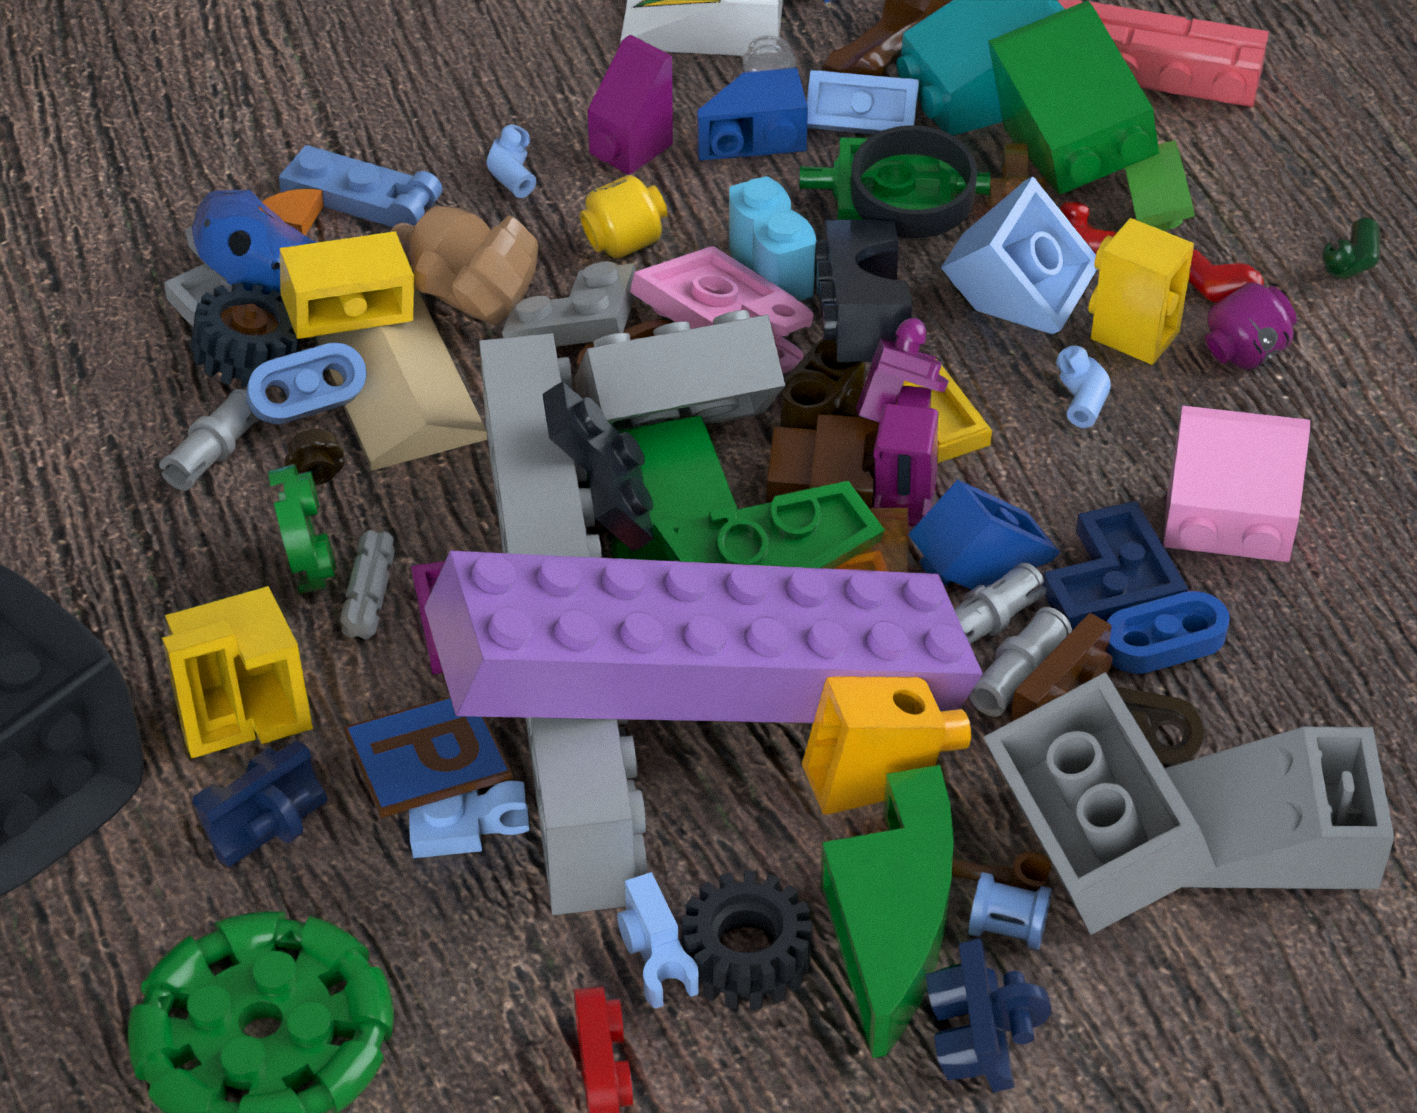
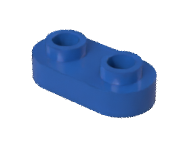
M1199 591L1182 592L1119 610L1107 620L1112 625L1108 654L1112 655L1113 658L1112 665L1124 672L1143 674L1211 655L1221 649L1225 643L1230 620L1229 612L1219 599Z

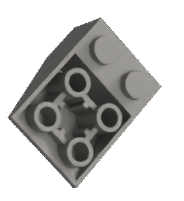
M1301 727L1165 768V771L1199 825L1216 866L1215 870L1183 887L1380 888L1393 844L1394 834L1373 727Z

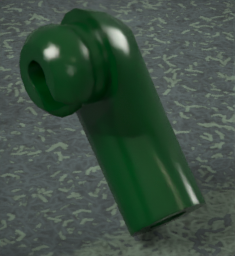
M1360 218L1351 226V243L1346 239H1339L1338 243L1340 246L1335 250L1331 242H1329L1322 252L1323 261L1326 263L1325 269L1335 278L1348 279L1371 269L1378 264L1380 259L1379 224L1371 218Z

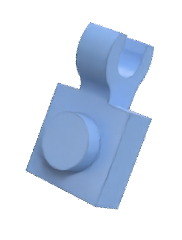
M505 781L492 786L487 793L479 796L477 789L410 809L409 831L413 858L482 851L481 835L497 833L516 835L529 831L528 805L525 802L524 782Z
M652 872L625 880L626 910L617 914L618 925L628 952L633 954L640 951L644 959L643 988L647 1002L655 1009L663 1006L661 982L669 978L680 980L685 985L690 997L698 995L699 971L697 964L685 953L678 940V925Z

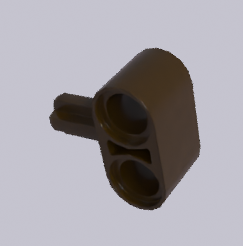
M822 338L784 379L785 387L781 391L780 427L816 430L818 414L861 417L858 415L856 407L865 384L866 362H837L834 340H823Z

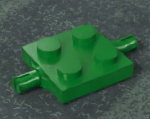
M840 137L839 156L834 162V168L800 166L799 190H833V196L838 203L837 220H863L857 213L851 200V174L855 153L868 138ZM918 154L896 155L880 160L869 167L860 178L864 187L880 201L895 207L912 210L930 209L944 205L954 200L956 194H961L967 186L962 176L949 164L930 156ZM977 172L975 195L989 196L990 172Z

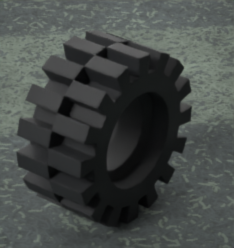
M744 871L743 882L734 883L732 873L729 872L719 875L718 890L710 881H707L699 887V899L694 896L690 897L686 904V915H683L682 948L697 964L699 985L703 983L704 997L714 1002L720 992L725 993V1007L737 1009L739 998H749L750 1010L762 1009L763 995L768 994L775 1005L785 1000L786 986L795 992L802 985V973L807 974L810 966L812 921H809L810 910L806 901L798 903L799 892L792 885H788L780 893V878L768 874L764 884L756 883V871ZM751 927L770 934L774 938V942L771 946L761 951L744 953L725 947L720 943L719 939L720 936L730 930Z

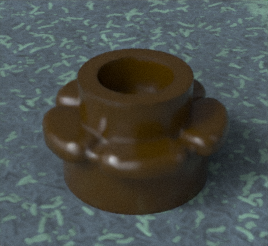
M321 429L306 430L295 435L288 443L289 454L284 459V466L294 464L298 474L311 471L315 485L330 481L344 466V459L342 458L344 450L337 443L335 436L328 431Z

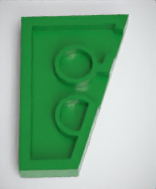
M849 481L774 496L773 501L766 504L734 510L732 505L709 510V516L677 522L676 518L653 522L652 526L654 538L671 561L834 569L882 541L885 529Z

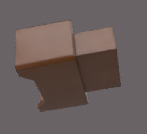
M818 414L816 430L774 427L767 476L766 503L772 502L774 496L849 481L868 508L872 510L874 479L865 472L875 467L874 447L879 422L864 417Z

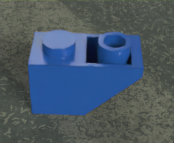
M797 68L743 72L697 110V155L699 161L806 151L808 106Z

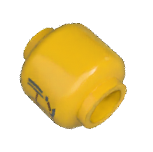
M633 175L624 176L588 193L585 198V210L579 212L581 225L592 248L597 253L604 250L610 257L615 259L622 258L657 242L662 232L661 219L668 216L665 201L655 185L647 188L641 180Z

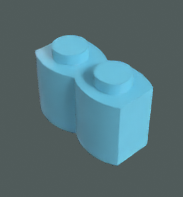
M767 176L730 186L729 250L733 258L793 295L798 301L813 297L816 250L815 232L804 217L791 210V201L786 190L778 182Z

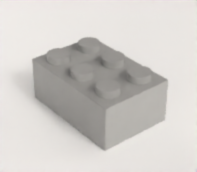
M746 310L719 315L713 319L714 325L691 329L689 322L666 324L654 329V336L631 340L628 333L603 336L593 342V348H587L574 377L578 395L582 399L586 397L591 398L602 410L606 421L617 431L700 415L704 424L708 425L764 414L785 387V382L769 315L750 318L749 312Z
M1106 672L983 737L1006 784L1046 856L1051 861L1056 874L1090 935L1216 869L1199 825Z

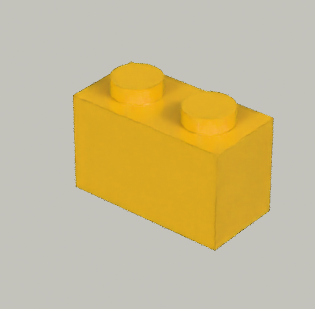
M1129 218L1114 237L1107 236L1099 246L1094 261L1095 269L1100 271L1098 285L1092 293L1088 306L1089 313L1094 314L1090 339L1154 365L1180 332L1194 243L1132 218Z
M396 231L279 248L280 294L297 339L413 321L414 274Z

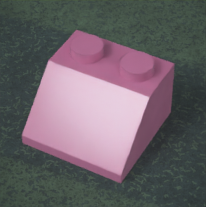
M1182 406L1167 491L1163 547L1290 562L1300 515L1310 420Z

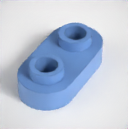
M336 342L323 344L269 360L259 365L253 371L248 381L246 401L252 413L260 420L270 424L288 423L344 406L353 401L365 384L366 366L363 358L354 348ZM328 369L338 371L343 377V384L340 386L328 385L323 379V372ZM271 386L280 387L286 393L287 400L280 404L273 403L266 397L265 390Z

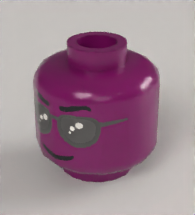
M1250 282L1209 309L1207 322L1210 332L1205 335V341L1213 356L1220 363L1226 364L1231 360L1236 366L1250 371L1292 343L1294 332L1292 326L1297 323L1296 313L1287 297L1278 288L1271 285L1266 288L1262 284Z

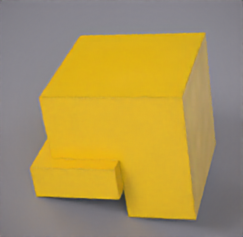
M269 586L165 615L169 636L163 637L162 640L184 742L191 759L256 740L255 732L260 743L265 744L313 729L298 644Z

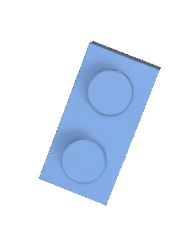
M810 70L807 96V128L877 134L893 127L914 126L919 80Z

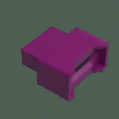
M902 385L897 405L885 404L882 408L874 447L875 498L873 515L879 522L915 527L932 508L937 481L939 417L938 411L931 408L932 389Z

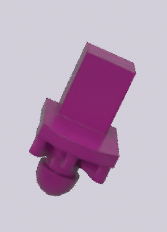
M909 318L899 325L895 333L897 335L895 343L883 339L879 340L872 358L871 368L856 407L859 416L880 422L883 406L885 404L896 405L904 380L935 391L945 392L949 381L939 375L942 362L936 360V357L919 351L920 345L925 343L927 333L925 325L917 318Z

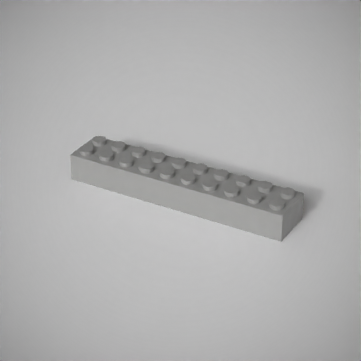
M553 333L479 340L486 431L503 553L602 558L599 535L586 533L585 529L586 527L595 526L591 489L578 487V482L587 481V472L551 441L548 435L542 394L562 381L572 389L569 357L557 358ZM525 717L552 915L626 907L625 880L647 874L643 834H639L646 833L642 791L635 790L633 779L627 780V778L637 777L634 742L632 735L626 736L625 727H618V725L628 724V719Z

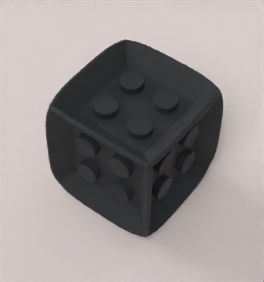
M0 564V896L44 871L115 816L140 787L144 771L141 739L127 684L120 669L105 647L71 613L18 573Z

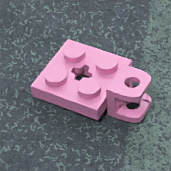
M714 246L634 272L630 290L631 294L650 305L657 314L668 317L675 322H689L691 329L714 325L713 319L715 317L733 311L746 310L749 312L750 318L768 314L782 374L792 371L804 357L798 347L782 336H788L789 333L804 327H811L814 317L813 312L806 305L798 301L796 297Z

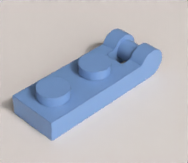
M308 145L303 147L278 177L280 192L296 189L322 190L323 207L390 227H394L398 223H409L416 226L425 213L424 208L432 207L443 191L442 184L438 178L427 171H419L412 176Z

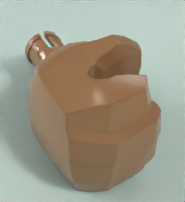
M435 206L423 215L416 226L409 223H398L390 231H396L407 260L410 261L415 287L418 291L432 294L446 304L493 325H497L505 317L509 316L510 312L522 300L536 272L538 242L516 218L510 215L490 230L487 224L474 213L456 207Z

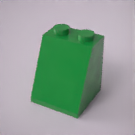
M1088 0L988 40L1004 130L1059 195L1159 154L1153 107L1093 5Z

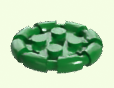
M262 911L231 916L215 922V931L197 940H194L190 935L184 938L161 957L149 971L141 984V991L144 995L141 1004L135 1005L130 1012L128 1051L135 1076L139 1080L149 1083L148 1097L163 1113H326L330 1110L333 1113H340L365 1091L384 1061V1056L380 1049L382 1043L391 1038L394 1023L393 999L389 984L382 969L371 967L368 963L370 954L368 949L357 938L330 922L312 916L307 919L306 923L287 920L286 914L283 911ZM281 948L300 951L296 963L291 955L280 951ZM228 956L234 966L214 976L208 966ZM345 980L347 984L344 990L330 996L327 989ZM171 1007L188 1010L187 1020L169 1017ZM259 1018H273L281 1023V1026L275 1033L264 1038H254L243 1033L249 1023ZM334 1035L353 1039L345 1041L341 1046L330 1045ZM191 1060L196 1065V1068L190 1071L183 1068L175 1069ZM310 1080L314 1084L298 1094H295L293 1091ZM228 1086L241 1090H250L249 1094L244 1095L241 1099L240 1104L225 1101L228 1094Z

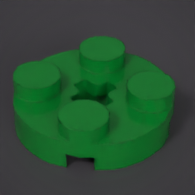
M294 464L268 471L270 486L282 483L284 486V492L278 493L280 501L274 502V507L292 574L306 571L307 576L299 578L297 585L299 593L303 595L326 589V578L335 576L334 569H336V563L327 532L316 535L311 516L319 514L318 508H320V503L312 473L309 471L298 474Z

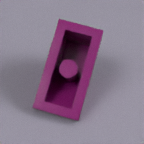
M631 34L622 40L587 109L590 154L631 175L673 144L671 55Z

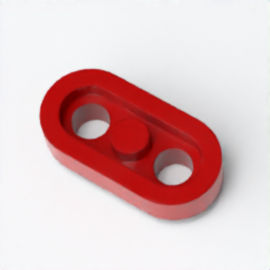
M603 986L574 989L576 1025L587 1112L620 1113L619 1107L633 1106L629 1061L614 1062L612 1048L614 1044L624 1043L620 999L606 1000Z

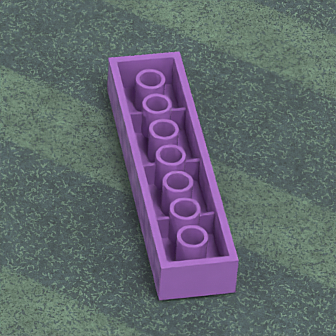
M450 551L424 607L456 716L813 723L826 677H919L927 682L939 710L949 711L962 707L983 675L939 574Z

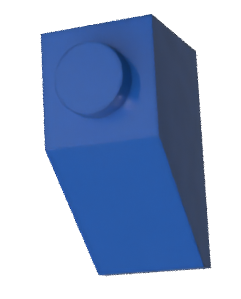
M958 479L908 534L923 554L919 562L927 573L939 574L945 586H948L952 581L971 590L978 585L987 587L1022 562L1029 563L1037 568L1052 562L1060 553L1059 549L1028 512Z

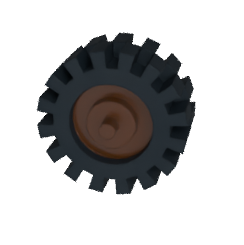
M232 283L231 292H228L223 285L215 287L213 295L206 292L201 297V303H197L191 340V352H194L193 359L196 364H205L204 372L211 377L218 372L222 373L221 382L231 385L233 378L242 379L241 387H247L253 371L259 365L269 360L299 352L301 339H297L284 302H281V294L272 290L269 295L262 294L263 286L253 284L252 291H245L243 283Z

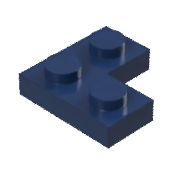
M1137 501L1078 514L1076 533L1092 561L1043 573L1045 582L1042 586L1046 587L1045 597L1051 608L1060 611L1068 619L1072 631L1089 613L1107 622L1109 617L1119 610L1182 592H1188V587Z

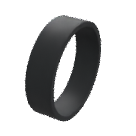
M913 125L889 128L868 138L855 153L852 162L851 200L854 208L863 220H894L898 237L927 238L940 235L961 224L972 210L977 178L976 162L970 150L960 140L944 131ZM918 154L930 156L949 164L962 176L967 186L958 197L944 205L930 209L912 210L895 207L880 201L864 187L860 178L869 167L880 160L896 155Z

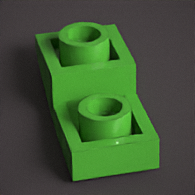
M1176 140L1158 144L1159 154L1125 167L1136 220L1162 231L1178 227L1183 223V219L1195 217Z

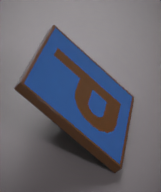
M450 696L344 726L345 736L380 818L513 779L512 770L486 717L456 716Z

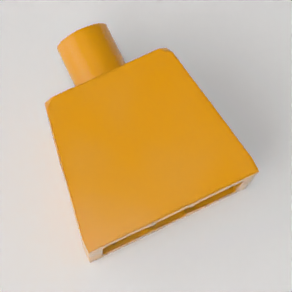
M826 677L802 761L803 769L823 815L882 802L885 800L886 774L935 766L939 753L967 749L971 741L970 722L967 714L962 709L940 711L927 682L919 677Z

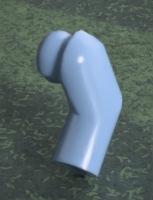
M510 124L502 129L501 137L494 140L487 156L486 164L490 173L518 198H524L533 191L536 185L535 176L523 166L527 157L525 149L530 143V135L525 129Z

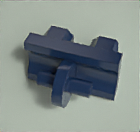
M296 740L279 752L268 747L249 759L248 767L245 770L246 774L226 787L211 784L193 796V805L202 826L206 830L218 861L230 867L275 836H278L284 842L290 843L303 834L301 819L328 801L324 789L313 772L311 754L306 745Z
M980 938L958 943L961 957L960 964L926 974L928 995L938 1021L969 1014L970 1025L935 1033L934 1039L938 1062L947 1080L985 1075L993 1093L1015 1088L1006 1031H1011L1013 1042L1022 1045L1032 1042L1035 1038L1033 1028L1047 1021L1051 1015L1049 994L1038 985L1025 983L1024 974L1020 971L1006 973L1003 976L1004 987L999 988L995 971L986 967L984 949Z

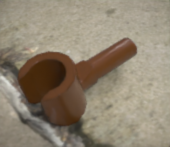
M1032 851L1024 852L1017 856L1012 868L999 865L995 867L953 859L951 876L979 881L981 873L985 872L993 874L996 883L1037 892L1041 886H1046L1042 881L1047 879L1052 864L1046 856Z

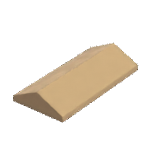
M415 283L413 321L313 337L316 346L333 342L346 344L354 348L364 360L367 373L365 384L358 396L343 407L371 471L487 440V431L419 291L415 287ZM334 369L327 370L334 386L343 384V377L338 371Z

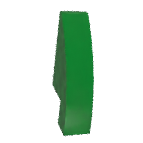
M940 765L886 774L883 817L888 831L822 842L820 886L872 1058L888 1055L921 1004L927 990L926 974L934 972L946 929L954 839L950 801Z

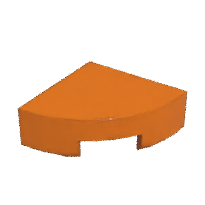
M317 189L285 191L262 201L264 205L278 215L286 224L294 227L305 236L324 206L322 190Z

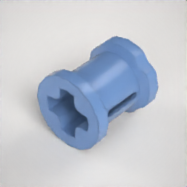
M982 872L974 897L968 934L979 937L984 931L1017 938L1025 940L1028 949L1039 951L1048 917L1052 888L1041 886L1037 892L996 883L993 874Z

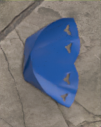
M216 190L209 192L198 205L192 225L194 245L200 259L211 269L223 276L228 284L243 283L245 291H252L253 284L263 286L262 294L269 295L272 290L280 293V266L277 270L273 269L274 263L278 262L280 264L279 248L317 243L294 227L286 224L278 215L264 205L251 190ZM206 219L210 220L208 227L204 225V220ZM237 231L246 232L251 239L249 250L243 256L236 255L229 246L231 235Z

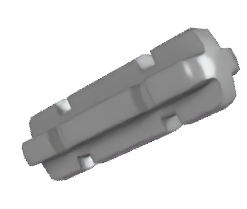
M368 530L360 537L357 553L360 555L354 560L346 597L349 599L343 604L340 621L343 624L342 632L349 638L358 636L366 640L376 633L379 616L376 614L382 608L390 574L387 569L391 567L395 553L394 539L386 531L376 533Z

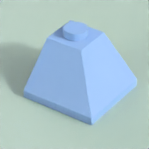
M1034 177L1022 182L966 230L941 266V269L949 277L953 285L963 294L976 311L1049 334L1061 331L1097 270L1094 267L1096 254Z

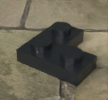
M563 381L544 392L542 396L549 439L588 472L596 520L633 552L653 541L654 534L650 518V511L653 510V501L644 485L641 466L645 464V457L637 441L628 432L620 434L606 421L602 410L591 398L586 397L582 399Z

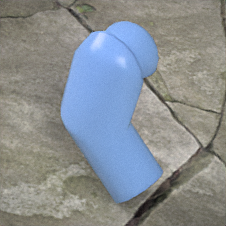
M1070 346L1062 350L1056 360V365L1061 371L1060 378L1074 396L1067 410V417L1075 426L1089 428L1095 423L1110 392L1111 383L1106 371L1094 358L1088 357L1083 347Z

